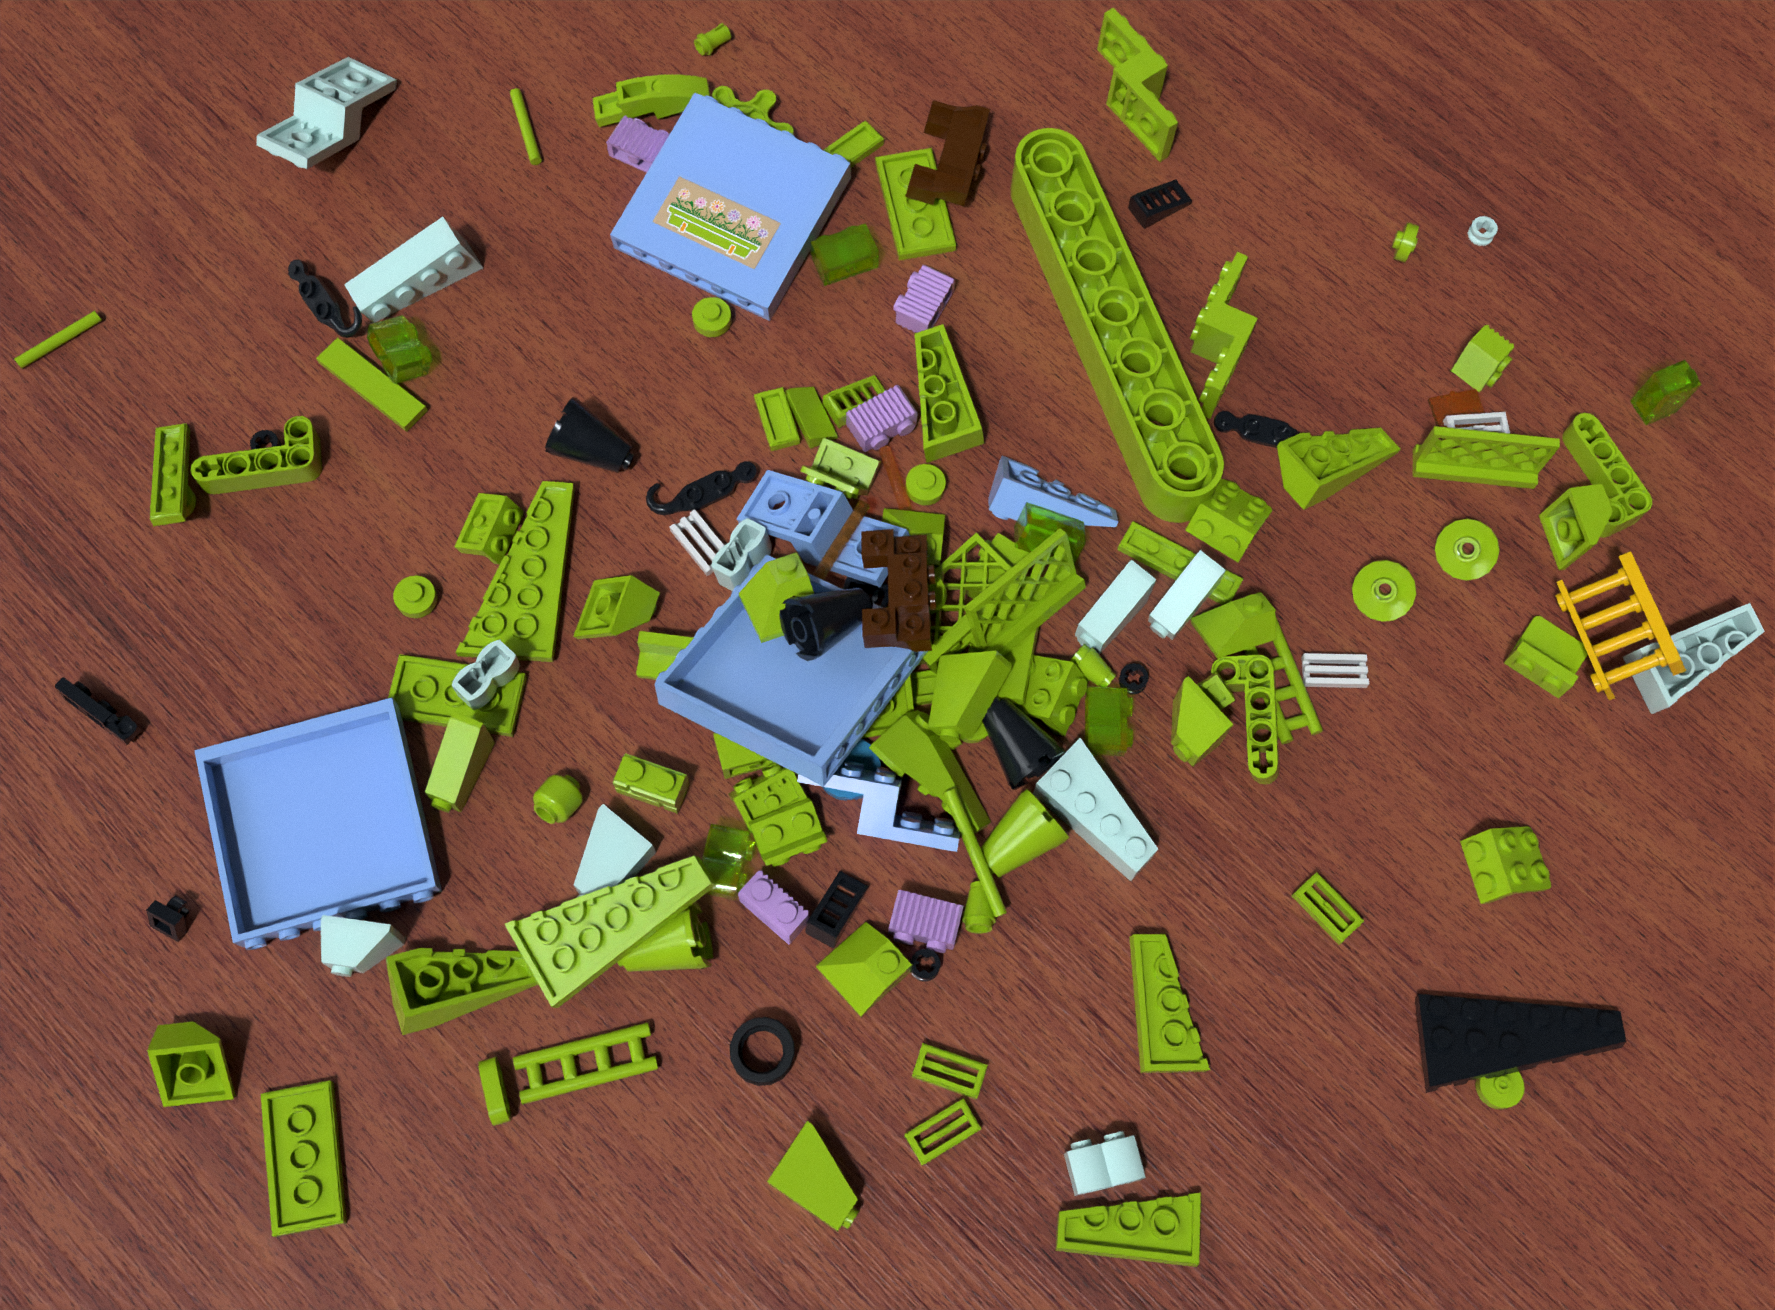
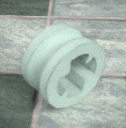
M1486 216L1476 218L1468 230L1470 241L1479 246L1490 244L1497 233V224ZM1481 228L1487 230L1484 234L1479 232Z

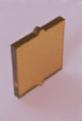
M1476 389L1457 393L1450 391L1449 394L1428 399L1437 427H1447L1444 426L1443 420L1448 415L1485 413ZM1489 423L1455 425V428L1473 427L1475 425L1489 426Z

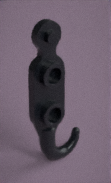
M293 260L288 267V274L292 280L299 282V293L317 320L334 329L341 337L350 338L355 336L362 326V315L358 307H353L355 319L352 326L346 327L340 315L338 302L319 277L309 275L308 266L304 261Z
M1221 411L1214 418V426L1219 432L1236 431L1243 440L1277 448L1279 442L1300 434V432L1286 422L1254 414L1236 418L1228 411Z
M745 461L738 464L733 472L722 470L713 472L686 485L672 501L665 504H659L654 499L655 492L661 487L659 483H656L647 491L646 503L652 512L664 516L676 512L693 511L694 509L696 511L701 510L731 495L738 483H751L757 476V470L753 463Z

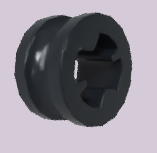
M269 430L256 432L250 440L251 449H260L262 443H271V447L282 446L276 434Z
M1128 664L1121 670L1119 685L1128 694H1139L1146 688L1149 678L1148 672L1140 664ZM1130 673L1132 676L1139 674V683L1141 684L1137 685L1133 682L1129 685L1126 682L1128 680L1126 674Z
M929 949L917 951L910 961L913 977L922 982L933 980L938 975L941 966L938 955ZM919 958H923L925 961L931 959L934 962L931 965V969L934 970L930 973L926 970L919 972L916 968L919 967L917 960Z

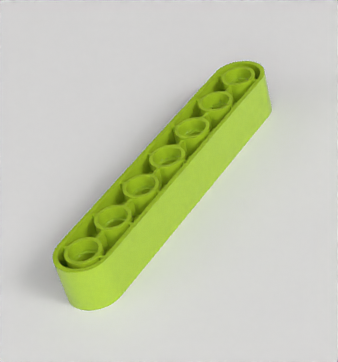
M1042 128L1026 135L1016 149L1010 189L1012 201L1144 505L1153 515L1162 520L1173 523L1191 521L1198 506L1211 499L1215 493L1224 470L1222 453L1082 144L1072 134L1061 129ZM1151 421L1162 423L1164 426L1156 425ZM1172 473L1183 474L1190 480L1180 479Z

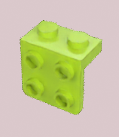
M823 437L812 466L802 465L800 471L807 474L805 480L827 487L831 484L836 486L835 490L843 492L845 497L857 499L858 495L868 496L881 461Z
M1220 479L1212 498L1198 506L1185 531L1234 561L1239 562L1256 533L1270 516L1272 508L1263 499L1253 497L1240 489L1236 483Z
M1536 616L1531 620L1504 661V664L1559 699L1578 679L1579 676L1575 674L1588 654L1582 642L1543 617Z
M1034 655L1024 705H1014L1028 717L1041 719L1054 734L1065 736L1069 726L1075 719L1076 709L1081 698L1086 693L1089 680L1086 679L1074 662Z
M1530 827L1492 828L1460 841L1480 904H1488L1517 893L1545 891L1551 888L1548 868L1545 866L1539 850L1538 839Z

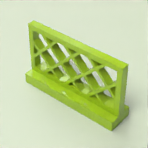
M1434 426L1422 445L1416 444L1413 448V477L1534 489L1538 485V473L1560 448V439Z
M1061 528L1058 529L964 606L973 633L970 644L974 651L996 650L1002 656L1006 655L1086 588L1084 579L1076 574L1068 536ZM1058 545L1054 556L1050 557L1052 550ZM1035 564L1030 576H1026L1029 568ZM1050 564L1045 576L1040 577L1045 568V565ZM1011 584L1006 596H1002L1005 588ZM1026 584L1021 596H1017L1021 585ZM1002 604L997 616H993L997 605ZM986 605L982 616H978L977 611Z
M977 533L935 569V574L942 581H944V574L949 569H961L960 584H944L947 590H960L959 605H944L936 612V624L931 626V632H935L932 651H928L922 658L935 675L937 674L941 655L961 653L973 638L967 615H964V606H966L964 605L965 590H982L983 592L991 585L988 584V569H1003L1007 572L1012 568ZM978 544L985 551L984 562H967V553ZM989 556H990L995 562H989ZM966 569H983V584H965ZM1011 584L1005 588L1002 596H1006ZM1026 584L1021 585L1017 596H1021ZM1002 604L997 605L993 616H997ZM986 605L977 611L978 616H982ZM959 611L958 621L953 626H941V612Z

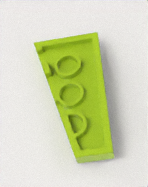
M1166 934L1131 935L1129 939L1140 1072L1209 1071L1210 1067L1207 1058L1204 1059L1199 1045L1201 1040L1197 1028L1193 1027L1188 1012L1190 1007L1186 994L1183 995L1178 981L1179 973Z
M1201 1192L1174 1198L1172 1196L1157 1198L1152 1201L1126 1202L1122 1205L1108 1207L1097 1206L1060 1211L1057 1216L1055 1251L1197 1267L1200 1254Z

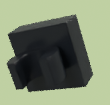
M176 895L170 899L166 906L154 900L146 909L150 927L179 942L187 933L184 921L189 913V910L184 908L187 901Z

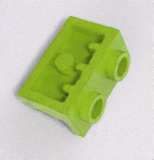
M478 493L454 547L461 553L485 556L494 564L500 565L523 516V510L507 496Z
M772 763L762 770L763 775L754 780H751V778L743 779L733 786L734 791L728 795L736 805L750 832L749 821L807 799L793 771L777 763Z
M810 798L748 822L760 856L766 866L771 864L772 866L783 865L790 861L791 856L801 852L803 854L815 852L821 848V844L828 842Z

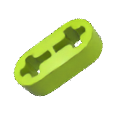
M493 1057L479 1061L480 1078L492 1125L496 1126L511 1121L509 1101L498 1058Z

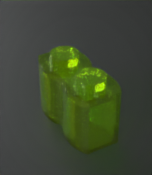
M401 315L369 324L367 339L370 347L381 361L386 374L394 384L428 375L430 364L432 363V355L429 348L423 346L418 340V332L413 323H409Z
M1087 688L1085 693V745L1092 755L1124 756L1127 748H1132L1133 729L1127 728V717L1132 716L1133 698L1127 697V688Z
M711 824L702 862L717 885L708 891L707 895L736 901L739 891L746 885L748 874L743 873L746 861H752L756 842L751 841L750 832Z

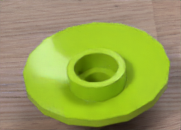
M1469 518L1456 520L1446 526L1437 537L1435 546L1437 562L1443 571L1453 578L1465 581L1479 579L1489 573L1497 563L1500 552L1498 538L1493 530L1483 522ZM1465 543L1473 544L1474 552L1466 553L1463 545Z
M1390 560L1373 561L1364 566L1356 575L1352 587L1353 600L1358 609L1370 619L1381 622L1394 621L1404 616L1413 606L1417 594L1415 580L1409 570L1400 563ZM1384 583L1390 585L1391 592L1383 593L1380 590V585Z

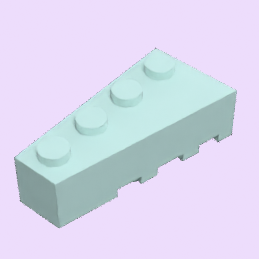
M441 217L344 285L360 312L375 323L483 269V266L468 242L444 217Z
M1750 603L1671 635L1686 669L1685 672L1673 676L1669 666L1662 668L1659 665L1632 676L1651 714L1673 705L1678 701L1677 699L1692 690L1701 680L1716 671L1725 661L1736 655L1765 632ZM1654 642L1624 656L1623 659L1626 664L1654 654V650L1660 648L1658 642Z
M1081 738L1036 783L1033 795L1129 881L1136 877L1157 852V846Z

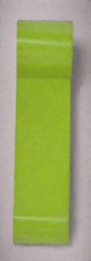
M1590 413L1577 415L1563 432L1562 440L1591 484H1603L1605 492L1611 501L1613 510L1609 519L1611 522L1608 521L1600 536L1605 538L1638 522L1651 508L1652 497L1599 420Z
M295 416L290 418L284 426L285 445L202 456L193 462L190 471L200 487L208 494H222L310 482L318 478L322 471L320 437L308 418ZM307 432L303 437L297 438L300 434ZM309 460L305 465L299 466L302 461ZM277 464L275 468L268 470L270 466ZM246 468L245 471H243L240 474H237L239 470Z
M1264 655L1221 657L1212 665L1211 673L1218 672L1219 674L1223 669H1233L1236 672L1235 676L1231 680L1223 681L1231 692L1245 691L1247 754L1251 777L1259 784H1270L1277 779L1280 770L1276 686L1273 664ZM1256 667H1264L1268 670V674L1264 678L1256 679L1251 676L1252 670ZM1257 698H1266L1270 701L1269 706L1264 710H1256L1252 707V704ZM1259 729H1267L1271 732V737L1265 742H1258L1253 738L1255 732ZM1260 752L1266 753L1267 763L1270 766L1267 768V773L1264 774L1260 773L1259 768H1257L1261 766Z

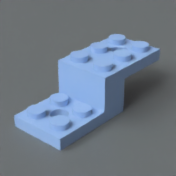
M768 469L737 517L739 523L749 518L766 527L768 535L791 542L805 563L881 587L886 579L888 567L864 569L861 554V531L893 529L894 537L910 536L907 529L856 514L843 492ZM785 501L781 508L773 510L775 504Z
M846 761L844 766H839L824 786L864 794L857 834L957 852L960 833L957 826L954 825L955 821L947 818H935V822L923 820L921 814L914 812H903L902 816L896 815L903 776L896 775L889 768L878 767L877 771L865 770L864 765L861 763ZM798 774L797 782L821 786Z

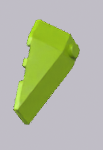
M1382 428L1350 430L1348 434L1335 435L1334 431H1325L1322 436L1300 433L1279 442L1277 445L1284 489L1303 510L1329 498L1400 451L1398 445Z
M919 710L905 714L874 741L869 749L897 775L902 777L906 773L919 783L917 790L925 796L929 794L941 799L943 809L950 815L952 813L943 793L956 788L973 832L977 833L986 828L991 821L948 744L928 728L930 716Z
M418 948L386 957L393 1006L402 1035L438 1026L539 985L520 951L489 950L487 953H465V949H453V952L432 951V948Z

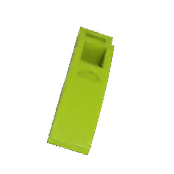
M653 75L616 82L617 91L593 98L595 120L598 126L602 127L620 122L623 116L634 118L654 112L657 119L681 113L685 110L694 93L710 96L708 80L704 77L691 75Z

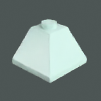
M322 915L321 962L329 967L334 975L351 977L352 972L365 973L405 944L406 938L391 924Z

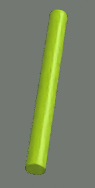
M956 788L944 792V797L994 917L1001 916L1007 913Z

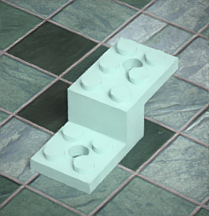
M347 57L295 83L294 115L257 134L256 145L269 151L272 155L280 156L294 163L297 167L308 169L360 139L362 108L396 90L397 79Z

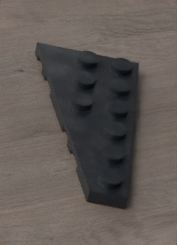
M1418 994L1415 999L1426 1093L1437 1091L1439 1087L1447 1085H1463L1473 1079L1482 1077L1489 1079L1536 1068L1538 1064L1551 1061L1553 1064L1562 1062L1568 1057L1581 1054L1588 1056L1619 1049L1627 1042L1621 1011Z

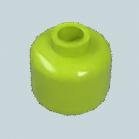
M556 774L549 776L533 796L535 813L542 820L550 824L566 822L583 801L578 781L569 775L561 776Z

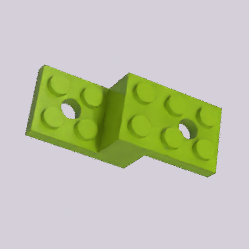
M1111 8L1104 13L1097 48L1101 55L1114 67L1106 105L1159 162H1162L1169 157L1178 125L1174 114L1166 110L1159 102L1168 65L1164 58L1148 45L1146 39L1130 26L1128 20L1121 16L1114 8Z
M1239 252L1236 253L1232 262H1225L1219 275L1220 279L1217 284H1214L1208 296V302L1205 308L1202 307L1195 322L1196 326L1190 336V339L1194 341L1191 353L1216 363L1214 370L1210 372L1204 385L1205 388L1199 398V401L1203 403L1202 411L1205 417L1211 419L1246 349L1258 319L1228 305L1248 259V256Z

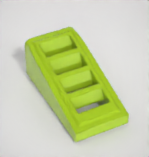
M875 375L831 391L823 396V406L838 428L846 425V413L848 410H852L859 404L864 403L858 393L862 392L868 401L873 399L868 390L869 387L872 386L878 395L885 391ZM853 397L857 405L853 406L849 398ZM843 402L846 409L842 410L839 404Z

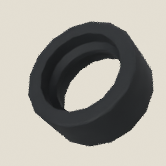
M768 1017L753 1018L743 1023L733 1034L730 1043V1060L736 1073L746 1082L757 1086L772 1085L782 1080L791 1070L795 1059L794 1040L789 1030L779 1021ZM760 1031L773 1033L779 1038L783 1046L781 1061L775 1068L767 1072L752 1070L746 1065L742 1055V1048L747 1038Z

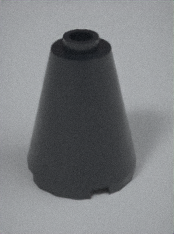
M572 397L562 410L564 412L563 416L559 421H556L546 442L545 451L554 456L619 473L621 469L627 471L635 457V454L631 452L633 446L584 403Z
M860 588L793 596L784 600L782 604L786 605L784 609L780 610L779 617L781 628L788 644L792 645L795 643L800 650L796 654L800 658L810 661L822 656L862 624V609H873V601L870 595Z
M996 697L982 720L1005 778L1012 790H1017L1028 784V781L1025 779L1026 777L1030 779L1034 776L1039 777L1066 753L1061 745L1007 698L1000 700Z

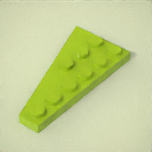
M542 481L526 512L527 517L520 531L516 532L512 540L513 544L507 556H504L483 597L484 601L476 617L473 616L468 626L469 631L463 643L460 642L456 650L457 656L477 658L484 647L493 641L501 640L516 654L518 660L554 662L575 493L574 483Z
M691 856L658 868L655 872L627 879L622 884L599 889L563 902L558 907L546 911L541 910L531 914L530 917L519 921L513 920L504 925L551 1007L559 1008L717 884L700 857Z

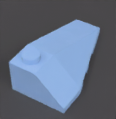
M1001 456L988 498L989 510L996 517L1004 520L1011 518L1024 522L1104 527L1117 526L1118 517L1115 509L1083 493H1077L1074 496L1069 489L1064 487V483L1058 480L1047 482L1037 476L1038 470Z

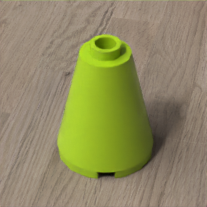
M1026 789L1020 793L981 846V851L991 875L995 873L998 877H1001L1060 846L1070 837L1046 811L1037 798Z
M694 902L617 962L620 967L624 966L628 972L704 969L711 967L712 964L707 960L713 958L712 941L707 922L701 923L697 917V914L703 913L700 906Z

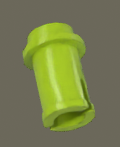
M720 23L705 34L699 33L697 39L694 40L695 48L701 55H711L713 49L731 40V33L726 25L724 26L723 23Z

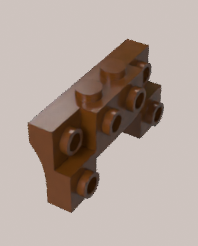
M935 100L932 101L923 133L945 139L937 170L914 164L905 197L934 205L935 198L964 206L971 181H977L981 165L977 164L976 161L977 159L982 161L987 143L982 142L990 109L978 105L960 107Z
M893 529L861 531L864 569L888 567L889 604L887 608L862 609L864 647H899L915 652L932 651L930 611L936 610L935 591H930V584H935L934 565H929L927 535L894 537Z

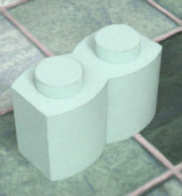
M749 518L744 519L735 527L731 534L730 542L716 553L712 562V569L720 585L733 591L737 585H741L748 577L755 564H759L766 555H770L772 544L766 527Z
M501 640L491 642L479 653L475 663L464 667L454 678L452 687L457 696L472 710L485 706L494 696L496 689L510 682L517 674L520 667L517 656Z
M1124 1131L1105 1135V1142L1092 1145L1091 1139L1070 1144L1072 1150L1064 1153L1074 1195L1078 1196L1146 1178L1135 1136L1125 1137Z

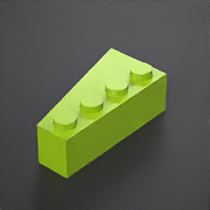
M944 324L915 333L923 448L926 463L982 445L984 444V438L979 418Z

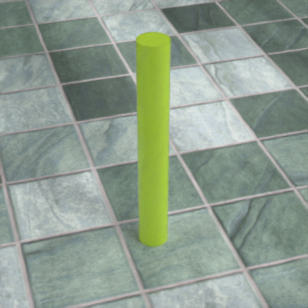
M515 88L510 91L511 100L530 163L538 165L542 162L521 90Z
M93 311L14 358V360L23 369L102 320Z

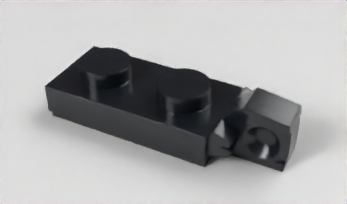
M62 677L55 684L56 690L65 701L126 745L141 732L140 728L129 716L117 717V711L105 700L101 699L99 702H96L90 696L93 693L81 682L77 681L75 684H72Z

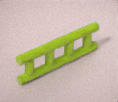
M1276 618V640H1273V644L1279 657L1270 659L1273 664L1274 671L1284 668L1290 686L1276 690L1278 737L1283 745L1294 740L1290 731L1308 726L1311 735H1316L1323 732V728ZM1256 646L1243 650L1245 655H1259ZM1256 667L1252 670L1254 678L1261 679L1267 675L1268 670L1264 667ZM1296 697L1302 715L1285 719L1279 702ZM1263 698L1266 707H1268L1270 701L1266 698Z
M649 1023L513 1057L515 1070L526 1068L530 1085L529 1089L519 1091L522 1105L659 1069L656 1056L645 1058L641 1038L651 1036ZM628 1042L632 1062L612 1067L608 1047ZM594 1050L598 1071L578 1076L574 1055ZM560 1059L564 1080L544 1085L540 1064Z

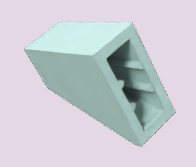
M1200 550L1149 615L1150 629L1163 639L1168 636L1173 640L1220 584L1226 570Z
M1131 560L1078 624L1075 636L1080 645L1085 644L1089 648L1093 646L1100 655L1147 603L1156 579Z
M604 804L598 808L574 882V887L579 893L577 897L608 886L613 887L622 884L625 880L635 877L656 853L653 845Z

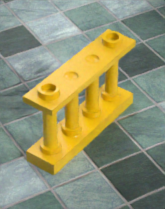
M1631 551L1618 556L1623 567L1617 569L1618 573L1570 593L1563 580L1556 582L1561 592L1555 595L1562 612L1569 610L1596 672L1590 675L1598 693L1601 691L1605 692L1609 701L1615 699L1610 684L1661 665L1662 668L1669 666L1673 676L1686 671ZM1623 584L1625 587L1632 585L1635 594L1630 595L1629 600L1580 619L1574 604ZM1633 611L1637 613L1644 611L1647 621L1642 622L1643 626L1592 646L1586 630ZM1646 638L1649 640L1656 638L1660 648L1655 649L1654 654L1604 673L1598 657Z

